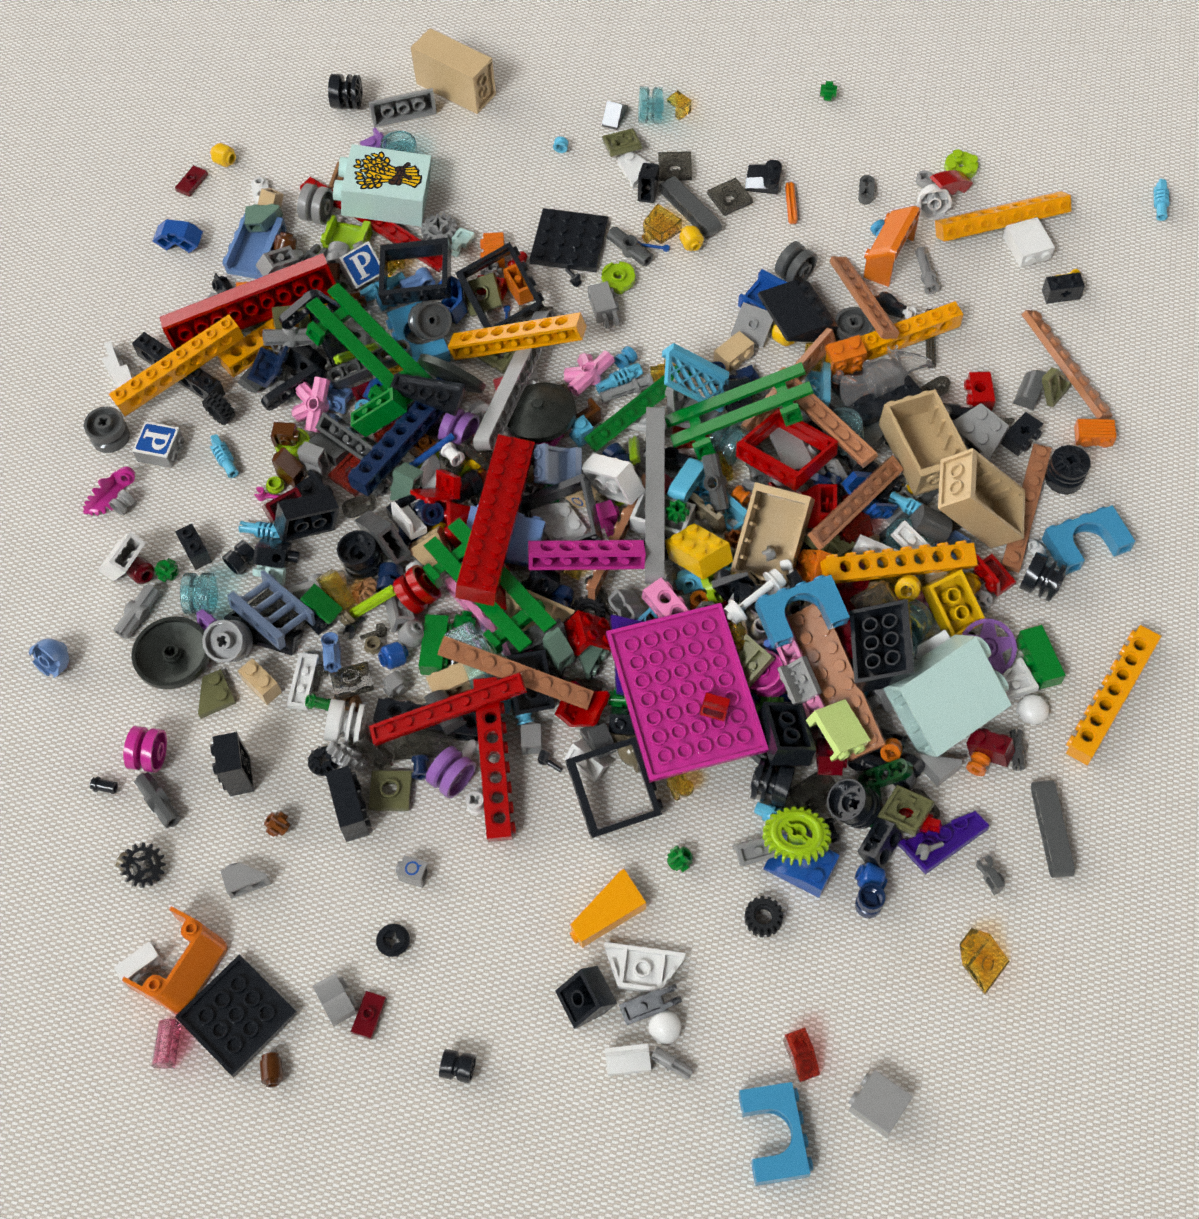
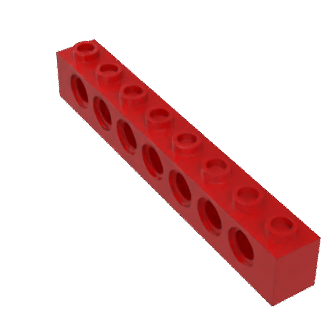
M497 677L473 679V686L477 688L498 679ZM498 702L476 710L486 837L488 842L513 840L512 834H516L515 821L511 822L510 814L514 813L513 801H509L508 795L512 793L511 781H507V773H510L509 761H505V754L508 753V742L503 740V734H507L506 722H502L501 714H505L504 702ZM490 715L497 717L494 723H487L486 718ZM490 735L498 736V740L495 743L487 741ZM494 754L500 756V760L496 763L489 761L490 756ZM495 774L502 776L501 781L498 783L491 781V777ZM496 794L504 796L501 803L493 802V797ZM498 814L505 815L506 819L503 823L498 824L494 821Z

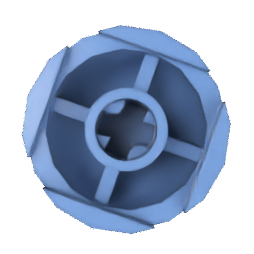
M42 639L29 649V655L33 654L35 658L32 661L33 664L46 676L52 674L54 675L53 678L57 677L66 669L69 663L67 646L55 639Z

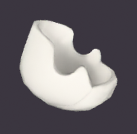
M1029 695L1017 703L1016 713L1021 716L1023 722L1036 725L1041 724L1048 718L1049 707L1042 697Z
M666 1010L651 1017L649 1033L653 1040L660 1044H670L680 1035L681 1021L675 1013Z

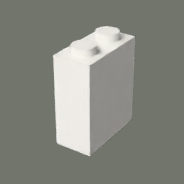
M1038 217L1010 224L1005 228L1003 238L1020 267L1047 261L1052 258L1055 246Z
M129 532L116 543L98 571L112 581H115L126 573L146 543Z

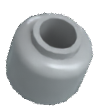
M414 619L406 621L398 631L399 641L406 647H417L422 642L424 636V625Z

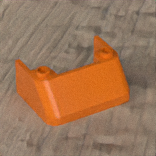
M909 206L887 213L884 220L885 224L871 249H867L864 259H866L863 278L889 287L894 262L907 239L911 241L915 239L921 211L920 207Z
M171 906L170 912L178 921L183 923L181 935L190 942L166 979L159 975H152L146 979L142 986L126 977H123L122 981L131 990L177 1015L202 991L226 954L227 944L220 936L201 922Z

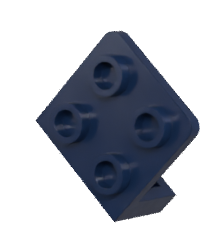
M285 345L278 355L260 347L247 379L265 388L270 383L273 384L283 370L281 367L282 363H285L289 356L287 352L288 346Z

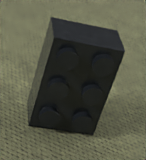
M331 491L319 492L290 500L286 499L277 504L274 526L282 542L334 531L339 506Z
M545 649L503 656L506 659L549 674ZM526 688L527 693L510 698L512 702V715L555 708L553 697Z
M764 702L758 718L769 748L767 755L770 765L809 766L816 752V747L809 725L806 722L807 718L803 704Z
M232 732L212 736L213 744L210 745L212 756H215V763H212L214 775L218 777L219 783H222L223 790H227L230 797L254 792L250 755L238 733Z
M349 766L326 772L337 820L346 842L370 835L368 828L372 827L366 811V803L361 793L362 789L356 772H352Z

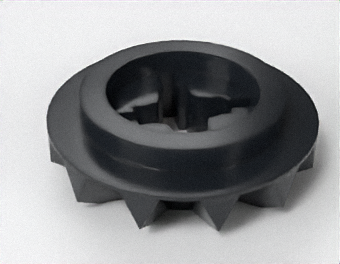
M328 745L318 746L317 749L311 750L307 765L315 775L326 776V772L336 770L339 766L332 761V755L327 753ZM325 755L329 761H324L321 766L320 761L317 759H322Z
M388 924L378 932L376 945L381 954L389 958L399 957L400 954L406 952L408 945H410V936L402 925ZM396 935V939L400 942L394 943V946L391 948V944L387 940L392 939Z

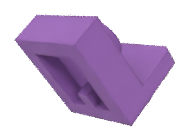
M373 128V136L360 141L362 146L385 149V137L377 128Z
M203 609L196 612L197 623L204 631L211 623L218 621L213 615L208 614Z

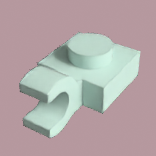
M459 227L452 237L453 244L451 248L453 251L451 255L458 257L462 247L467 249L475 238V233Z
M257 565V568H253V576L261 577L260 572L264 570L269 575L272 574L282 586L285 585L286 567L278 568Z

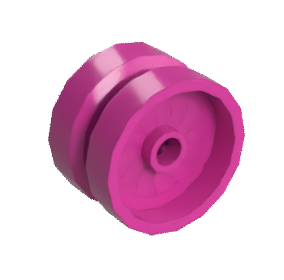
M764 649L775 659L752 684L750 690L759 698L761 696L779 697L786 691V688L780 679L777 668L784 665L781 658L775 652Z
M133 726L128 732L124 744L123 760L125 767L132 770H140L142 768L146 772L157 773L161 769L166 756V732L163 729L151 728L148 730L147 727Z

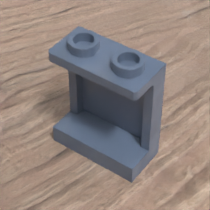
M547 443L534 445V483L555 485L582 474V448L548 446Z

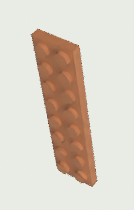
M814 604L787 616L803 656L807 657L822 693L820 696L825 706L845 699L871 740L865 746L866 749L858 755L852 753L847 758L848 761L851 762L886 746V741L865 693L860 691L854 684L853 666L836 628L828 630L820 610Z

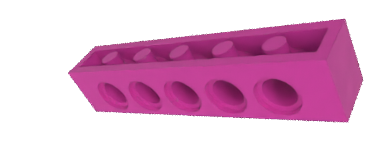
M644 540L528 541L529 570L645 569L646 553Z

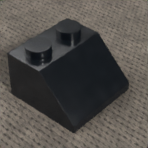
M598 966L580 969L555 990L574 1029L604 1015L617 1004Z

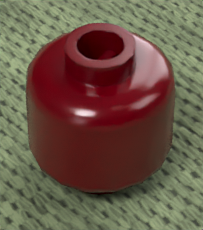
M136 557L126 573L137 584H146L153 578L155 569L145 558Z

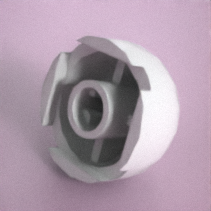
M936 184L925 186L917 197V206L921 208L920 214H923L928 219L943 217L948 208L949 210L951 208L952 200L949 191L940 189Z

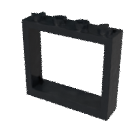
M448 238L380 245L378 295L383 306L451 298L452 248ZM442 255V284L387 290L388 261Z
M510 242L455 272L483 328L494 326L488 320L467 278L511 254L536 302L494 326L516 323L545 307L542 303L545 300L543 295L534 288L537 285L532 276L529 277L526 272L529 270L524 261L521 262L518 257L521 254L517 246L513 247Z
M584 474L522 497L519 513L524 514V517L531 518V510L583 490L592 532L569 541L604 540L591 482Z
M636 736L565 760L591 839L662 815L661 810H664L660 798H656L654 792L657 790L655 781L649 782ZM631 745L653 811L598 829L576 763Z

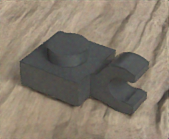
M987 855L985 860L988 865H983L980 860H977L976 867L984 875L983 879L993 895H996L1003 890L1005 881L1003 876L996 872L994 867L992 868L993 859Z

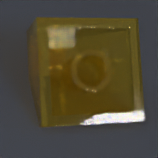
M971 928L959 944L962 965L982 993L986 994L1010 961L989 933Z

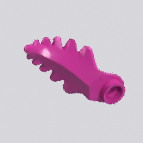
M125 466L113 472L110 477L99 479L98 484L100 488L92 489L95 496L89 495L87 497L90 501L84 502L86 506H83V513L90 514L91 516L95 513L98 516L100 511L102 514H106V507L113 510L109 502L117 497L121 489L123 490L134 482V470Z

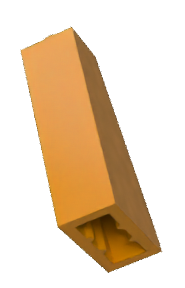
M625 869L620 870L570 924L572 932L569 934L575 944L579 942L583 948L646 910V901Z

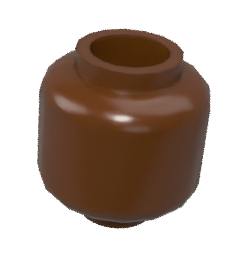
M280 232V234L275 236L273 249L276 250L290 245L292 250H296L297 239L293 237L294 234Z

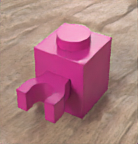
M611 500L596 504L601 529L604 528L607 537L614 534L613 525L616 524L617 517L620 514L618 507L614 506Z

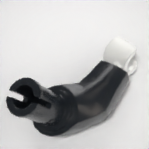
M881 292L879 295L874 296L888 315L899 318L905 317L906 319L916 315L917 309L915 307H907L889 292Z
M790 560L780 561L781 570L789 571L786 577L790 588L804 581L799 571L793 570ZM805 600L790 603L789 611H791V614L801 611Z

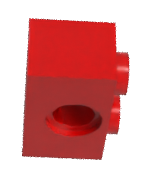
M991 371L969 372L968 378L964 380V390H967L968 393L966 396L967 405L972 408V406L982 403L992 411L995 404V395Z

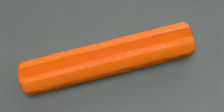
M787 182L785 184L788 222L796 224L798 216L795 185L793 182Z

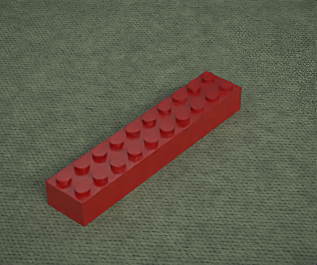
M324 253L160 316V322L173 350H176L227 315H230L240 330L273 318L272 307L291 306L304 295L303 293L312 289H317L329 296L330 294L327 290L334 286L336 282Z
M498 434L456 583L455 598L494 606L531 466L535 442Z

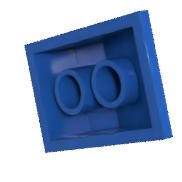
M782 834L783 838L787 841V835ZM824 850V857L818 854L817 862L811 857L810 864L808 865L807 861L802 859L801 866H799L797 859L794 860L793 865H790V858H787L782 863V855H780L777 859L774 857L768 859L763 870L820 898L838 863L840 855L831 850L827 852Z

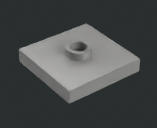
M743 302L730 335L733 336L740 331L754 342V345L764 348L774 321L767 310Z

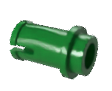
M313 693L311 695L308 694L305 698V706H308L309 709L318 708L328 711L331 699L318 697Z

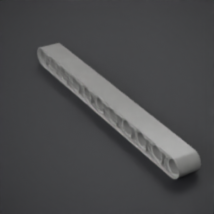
M553 310L536 311L531 320L555 317V313ZM544 346L515 351L474 436L473 445L477 451L494 450L498 434L503 435Z
M646 407L645 584H652L661 577L664 580L665 407Z

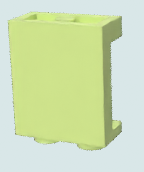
M845 699L815 710L806 719L809 727L818 725L834 751V754L830 757L831 761L837 759L843 761L852 753L858 755L866 749L865 746L871 741Z

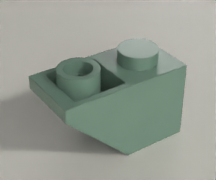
M253 204L252 206H246L245 226L249 232H266L274 225L277 217L283 216V212L280 206L276 204Z
M406 462L396 467L392 474L393 483L390 487V500L394 501L411 495V489H418L421 486L424 471Z
M558 627L544 635L543 647L546 651V657L561 672L575 661L574 651Z
M589 645L578 656L587 681L590 682L593 676H597L600 669L599 664L602 660L606 659L609 650Z

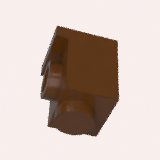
M274 422L270 437L274 447H278V444L284 446L296 445L297 441H300V431L297 430L295 423Z

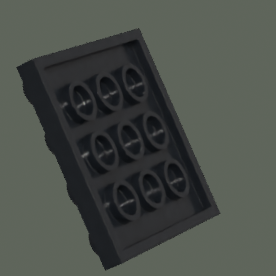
M543 208L529 259L530 264L596 273L609 221L608 216Z
M894 358L861 369V371H855L853 374L850 373L844 377L831 380L833 391L863 427L880 421L884 404L887 402L897 401L906 396H914L923 392Z
M239 954L175 1018L234 1078L298 1013Z

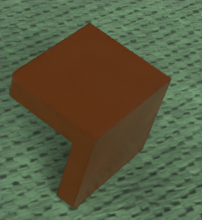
M592 398L588 399V407L576 414L577 418L584 415L592 426L602 421L601 408Z

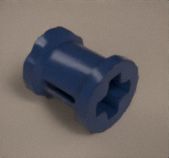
M415 755L411 758V762L414 764L412 778L424 780L428 771L427 763L429 762V757L427 755Z

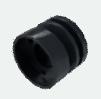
M331 74L328 82L330 107L343 109L346 102L348 109H352V107L360 109L363 97L360 75L352 76V74H348L345 81L343 74Z
M1073 445L1057 448L1052 454L1046 469L1045 481L1047 486L1051 490L1065 495L1073 494L1080 490L1091 467L1089 455L1083 449Z
M355 530L344 535L338 542V557L350 577L356 580H363L365 577H374L378 574L379 566L383 563V557L375 539L370 533L363 530Z
M1036 552L1019 589L1032 593L1038 587L1040 588L1038 597L1041 598L1044 591H1047L1048 595L1045 600L1050 602L1058 593L1063 583L1067 565L1062 564L1060 570L1057 571L1055 570L1058 563L1057 560L1048 567L1046 566L1048 557Z
M761 758L760 763L755 768L751 781L750 798L756 800L758 791L762 792L761 802H764L767 794L772 795L771 804L784 808L796 767L781 765L779 771H774L775 765H770L769 769L765 768L767 759Z
M847 778L838 781L832 786L827 797V808L830 814L837 820L856 829H864L873 825L882 809L881 799L878 794L854 779Z

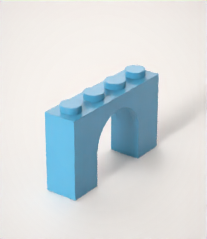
M419 302L387 312L388 319L385 320L388 330L392 329L391 335L395 341L401 339L408 341L406 338L411 332L408 325V314L411 308ZM444 338L426 344H414L408 341L412 350V358L416 362H418L421 354H428L446 362L451 361L450 352Z
M1113 505L1106 508L1101 507L1090 514L1084 513L1079 518L1068 519L1057 526L1051 525L1045 529L1042 541L1054 561H1058L1057 566L1059 569L1062 564L1067 565L1065 575L1080 570L1085 561L1073 540V536L1077 533L1091 532L1103 539L1114 557L1131 551L1135 543L1134 538Z
M820 575L814 578V581L808 583L803 581L796 584L793 588H782L773 595L764 594L758 598L755 609L772 649L792 643L794 636L785 617V608L794 601L805 600L813 603L820 610L828 630L847 624L850 616L832 575Z
M792 1082L739 1090L738 1096L742 1117L774 1114L786 1122L791 1133L790 1145L784 1152L774 1156L752 1159L751 1166L755 1186L809 1178L810 1171H813L811 1156L807 1157L805 1148L808 1147V1139L806 1133L802 1134L801 1125L804 1124L802 1111L797 1109L796 1102H799L797 1088H793Z

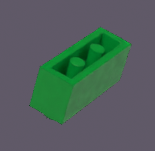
M391 387L351 413V426L366 438L385 425L390 424L396 418L403 416L407 412V399L395 388Z
M426 614L424 636L422 638L418 665L421 675H431L434 672L448 668L449 659L437 655L443 637H449V634H453V623H450L449 616Z
M1043 625L1021 630L1016 639V645L1022 651L1024 662L1030 668L1031 674L1039 686V690L1061 684L1066 675Z

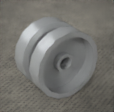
M309 183L305 184L298 197V217L304 221L310 222L313 220L316 224L325 225L331 217L334 205L331 188L318 187Z
M218 620L211 623L204 631L202 638L203 649L207 656L214 661L220 663L237 662L246 658L250 653L253 645V636L249 627L243 622L237 620Z

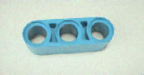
M689 457L671 483L667 496L686 503L705 475L703 462Z

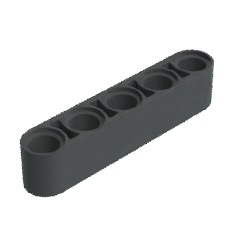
M675 176L659 184L661 194L693 226L698 227L705 238H709L722 230V225L718 218Z
M403 339L396 341L403 349H407L406 352L412 357V350L408 341ZM382 347L371 352L387 369L399 365ZM357 358L333 367L328 372V378L335 389L345 388L373 376Z
M1054 780L1032 782L1031 793L1051 878L1074 876V862Z

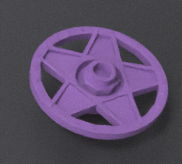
M981 619L971 623L963 631L962 635L981 637L988 644L991 650V656L988 660L995 671L1003 674L1012 666L1017 653V645L1013 633L1005 624L995 619ZM983 623L980 635L968 634L975 626ZM995 625L1002 628L1008 637H997ZM1011 648L1010 658L1007 664H1005L1002 653Z

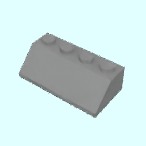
M433 88L368 102L374 128L437 114Z
M779 427L769 435L781 462L796 471L802 469L818 455L817 448ZM822 467L817 473L824 475L826 471ZM810 478L804 484L811 487L814 482Z

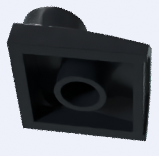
M769 160L766 164H749L745 191L778 195L782 171L781 163L778 160Z
M720 569L713 575L714 579L711 581L713 589L727 602L734 593L737 582L749 583L751 586L753 583L761 584L758 576L751 569L734 572Z

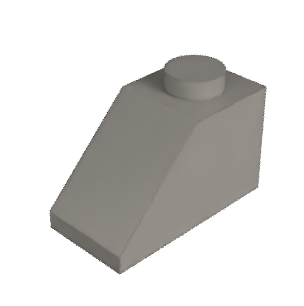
M232 863L220 870L226 892L231 899L271 885L265 873L242 863Z

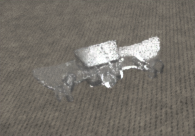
M895 345V350H891L888 346L887 355L891 358L890 360L881 358L872 362L868 359L862 365L863 374L858 376H844L843 371L838 370L832 376V382L840 384L841 399L845 406H850L864 395L872 393L877 398L903 385L904 377L915 370L931 366L932 360L919 354L898 351V345Z

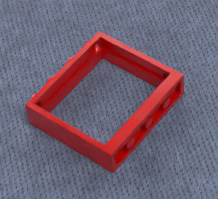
M778 408L736 443V457L796 491L837 455L838 441L803 421L786 427ZM779 427L821 450V452L802 469L796 471L755 447Z

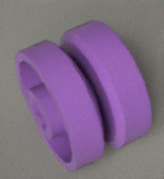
M461 408L458 409L456 416L446 413L440 424L438 440L440 441L452 433L455 437L452 443H454L456 449L461 452L467 450V445L470 442L473 443L474 436L479 428V416L471 412L465 413Z
M450 746L435 758L426 773V782L434 788H439L441 794L451 799L467 786L475 773L476 763L469 757H463L462 752L454 746Z

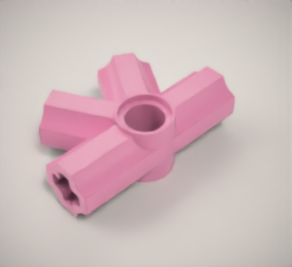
M605 350L595 360H593L591 354H580L577 359L579 367L565 368L564 380L566 383H569L568 389L573 395L579 396L590 385L598 384L602 379L601 375L615 362L614 357Z
M314 377L313 388L309 383L303 382L295 389L297 396L303 403L294 406L291 412L297 422L306 420L304 430L320 433L315 427L322 413L327 412L329 409V402L327 400L330 385L329 379Z

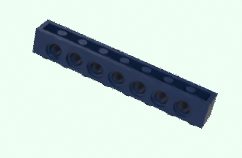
M415 401L412 406L407 408V412L395 422L394 426L384 434L383 438L372 447V450L361 459L360 463L350 471L348 479L351 488L369 497L444 412Z

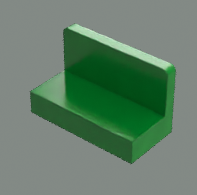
M315 583L301 597V601L327 624H330L343 610L338 603Z

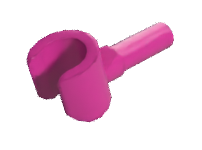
M262 487L256 488L260 494H254L259 501H264L266 498L275 499L280 496L266 493Z

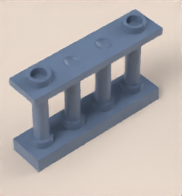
M262 570L260 572L262 583L244 596H239L234 591L227 595L230 607L276 648L281 650L286 646L284 639L286 633L304 620L312 626L316 624L315 612L278 583L272 574L269 575ZM267 588L274 593L256 607H251L247 603ZM278 599L286 603V605L268 618L260 614V612ZM292 609L299 614L281 628H276L272 625Z

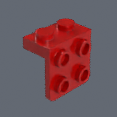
M438 469L436 470L435 488L411 489L410 494L416 496V499L424 500V503L434 504L439 500L441 502H452L454 499H460L461 477L446 470Z
M976 554L978 565L973 567V573L986 583L984 585L990 593H994L998 597L1016 584L1014 578L993 554H990L983 560Z
M578 610L564 623L568 641L574 651V655L579 656L589 645L611 651L606 636V631L611 629L609 622L605 618Z
M571 681V683L581 686L578 682ZM594 691L587 710L561 701L555 715L569 727L595 726L599 722L600 715L608 703L610 693L608 691Z

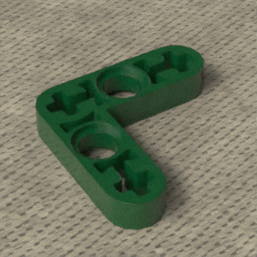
M897 759L862 772L859 775L858 782L871 788L878 794L883 808L880 788L909 778L913 773V765L907 760ZM885 770H888L889 775L887 779L883 780L882 774Z

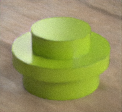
M277 476L270 477L266 483V489L271 494H278L285 487L284 481Z

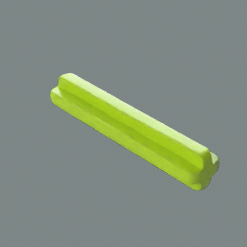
M633 436L628 441L629 460L632 461L633 465H636V463L641 461L640 445L637 436Z
M389 585L349 610L350 615L356 619L395 596L393 585Z

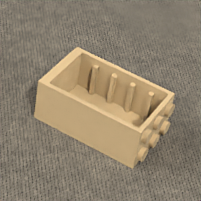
M431 28L422 34L410 47L416 84L426 89L433 88L434 93L476 114L496 95L491 57Z
M936 389L923 391L920 394L906 396L903 399L889 401L884 404L879 426L895 458L904 470L902 472L914 496L939 489L941 459L966 451L967 448Z
M973 448L941 459L938 509L991 549L1024 539L1025 489Z
M755 482L730 571L751 569L758 576L760 583L765 584L766 580L763 573L776 569L783 574L787 583L785 587L790 586L786 577L789 571L781 570L780 561L790 560L793 570H796L797 559L801 552L815 499L810 496ZM767 546H771L775 550L777 557L767 562L766 555H763L762 551L767 550Z

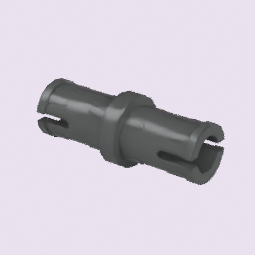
M1013 729L1009 732L1015 747V753L1012 757V769L1017 771L1019 763V771L1026 768L1024 760L1026 747L1023 745V731L1017 729L1018 734L1016 737V729Z

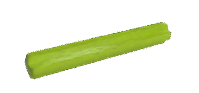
M375 342L365 345L370 352L379 349L378 344ZM350 351L335 355L333 360H335V364L339 365L356 357Z

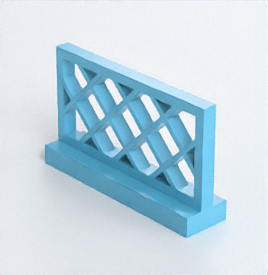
M675 343L662 351V357L666 359L664 385L698 402L724 393L723 385H725V380L729 378V371ZM672 362L677 365V369H675ZM680 370L685 378L684 380L681 379L677 371ZM686 370H689L692 376H689ZM671 374L674 376L677 383L671 381ZM693 377L699 386L697 388L691 379ZM700 377L704 378L706 383H703ZM684 382L688 383L691 390L687 389ZM705 385L709 386L713 394L710 395ZM698 389H701L705 398L700 395ZM724 406L715 410L722 412L724 411Z

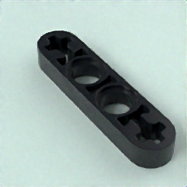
M317 363L310 365L264 395L261 399L262 405L268 411L277 408L297 395L295 389L299 384L307 382L312 385L314 377L322 378L324 370Z

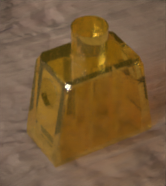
M657 204L643 222V241L649 243L651 240H655L659 244H663L681 232L682 219Z

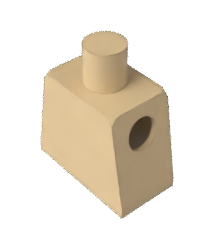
M440 525L410 545L409 551L424 566L429 563L433 567L438 563L423 546L436 536L450 553L453 551Z

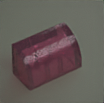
M163 1019L158 1022L151 1065L153 1068L175 1069L182 1026L176 1019Z

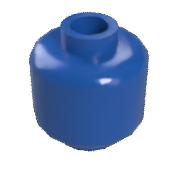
M399 642L382 646L380 653H378L381 665L389 670L405 665L409 656L406 646H402Z
M871 862L864 865L861 864L855 874L857 885L860 888L865 884L874 883L884 889L888 882V879L885 878V870Z

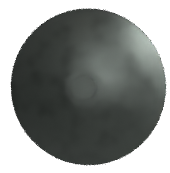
M421 354L418 359V363L435 378L439 377L445 381L463 383L466 385L465 391L483 393L486 387L477 377L442 359L428 354Z
M542 382L528 385L525 387L507 429L514 437L535 443L554 440L566 433L573 425L577 413L575 400L566 388L558 384Z
M177 616L162 618L148 625L138 635L132 648V664L139 677L148 685L159 689L180 688L198 678L205 670L210 659L203 649V628L191 619Z

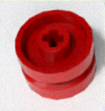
M413 565L406 571L405 575L399 576L393 582L394 592L400 602L415 614L422 613L428 608L429 604H433L441 598L440 587L437 588L429 580L422 566Z

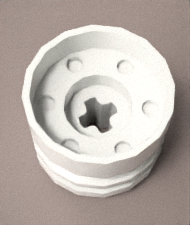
M331 699L326 719L324 740L338 742L340 735L345 734V742L349 743L350 736L352 735L354 736L353 745L358 746L365 730L366 705L360 703L358 712H355L356 703L352 702L348 711L345 710V701Z

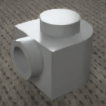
M394 671L383 679V690L389 697L395 698L398 695H403L408 690L409 682L399 671Z

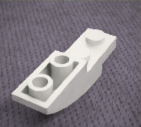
M111 341L104 343L108 356L102 358L111 379L117 387H120L135 377V373L133 370H129L127 364H123L122 359H118L121 355L117 346L113 347Z

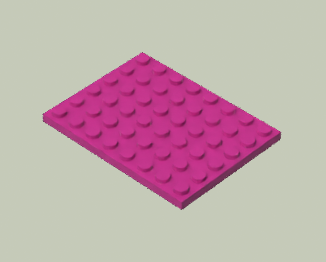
M721 603L606 631L649 782L766 753L769 750ZM706 692L730 699L724 722L699 715Z

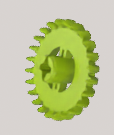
M792 806L791 810L785 807L784 812L777 810L776 814H771L770 819L765 821L762 835L763 840H765L764 846L770 845L769 853L776 850L774 854L775 859L782 855V863L787 858H790V865H793L794 860L797 859L799 866H801L802 859H805L809 865L811 857L817 862L818 854L824 857V850L827 852L831 844V831L829 830V825L825 823V819L822 817L818 818V813L812 814L811 809L804 811V807H800L799 810L795 806ZM804 826L811 831L812 838L806 835L807 830ZM782 830L788 833L787 841L783 838Z

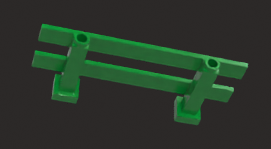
M339 283L327 290L341 306L332 313L317 297L306 304V307L320 320L318 324L314 321L308 324L306 335L319 346L324 342L325 335L331 332L383 384L380 387L375 384L370 388L368 394L370 400L390 388L394 375L343 324L351 317L403 368L399 372L400 374L432 378L371 317L359 301L354 299ZM405 397L407 399V406L415 401Z
M802 362L665 415L668 428L689 420L691 426L688 429L670 435L673 447L675 448L695 440L692 443L698 460H702L703 456L716 453L710 437H706V435L780 406L783 407L780 409L786 427L802 421L803 417L798 403L793 404V401L814 393L810 382H805L790 389L787 388L785 383L806 374ZM775 386L777 391L775 395L703 423L701 422L700 415Z
M460 518L448 526V529L462 543L451 553L436 536L423 545L438 562L433 567L429 563L423 567L426 576L437 588L444 584L442 579L448 574L456 583L471 533V529ZM504 566L500 586L522 610L510 618L496 602L494 606L474 602L498 628L493 633L489 629L483 633L485 642L497 655L503 651L502 645L508 640L519 653L531 645L532 641L521 630L530 622L534 621L544 633L557 624L546 612L544 604L539 599L535 600Z

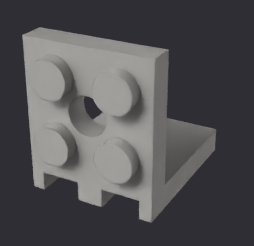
M679 372V376L682 380H684L685 378L683 377L682 373ZM684 382L687 389L690 390L688 383ZM667 386L665 396H667L666 410H668V414L698 403V401ZM713 410L700 415L701 422L703 423L721 416L723 411ZM689 420L675 425L686 429L691 427Z

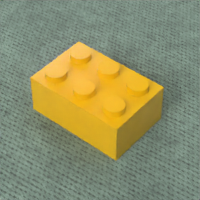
M695 523L665 540L669 559L703 580L733 562L729 542Z
M962 569L953 570L921 587L940 630L945 629L950 637L955 634L962 635L963 631L971 623L985 619Z

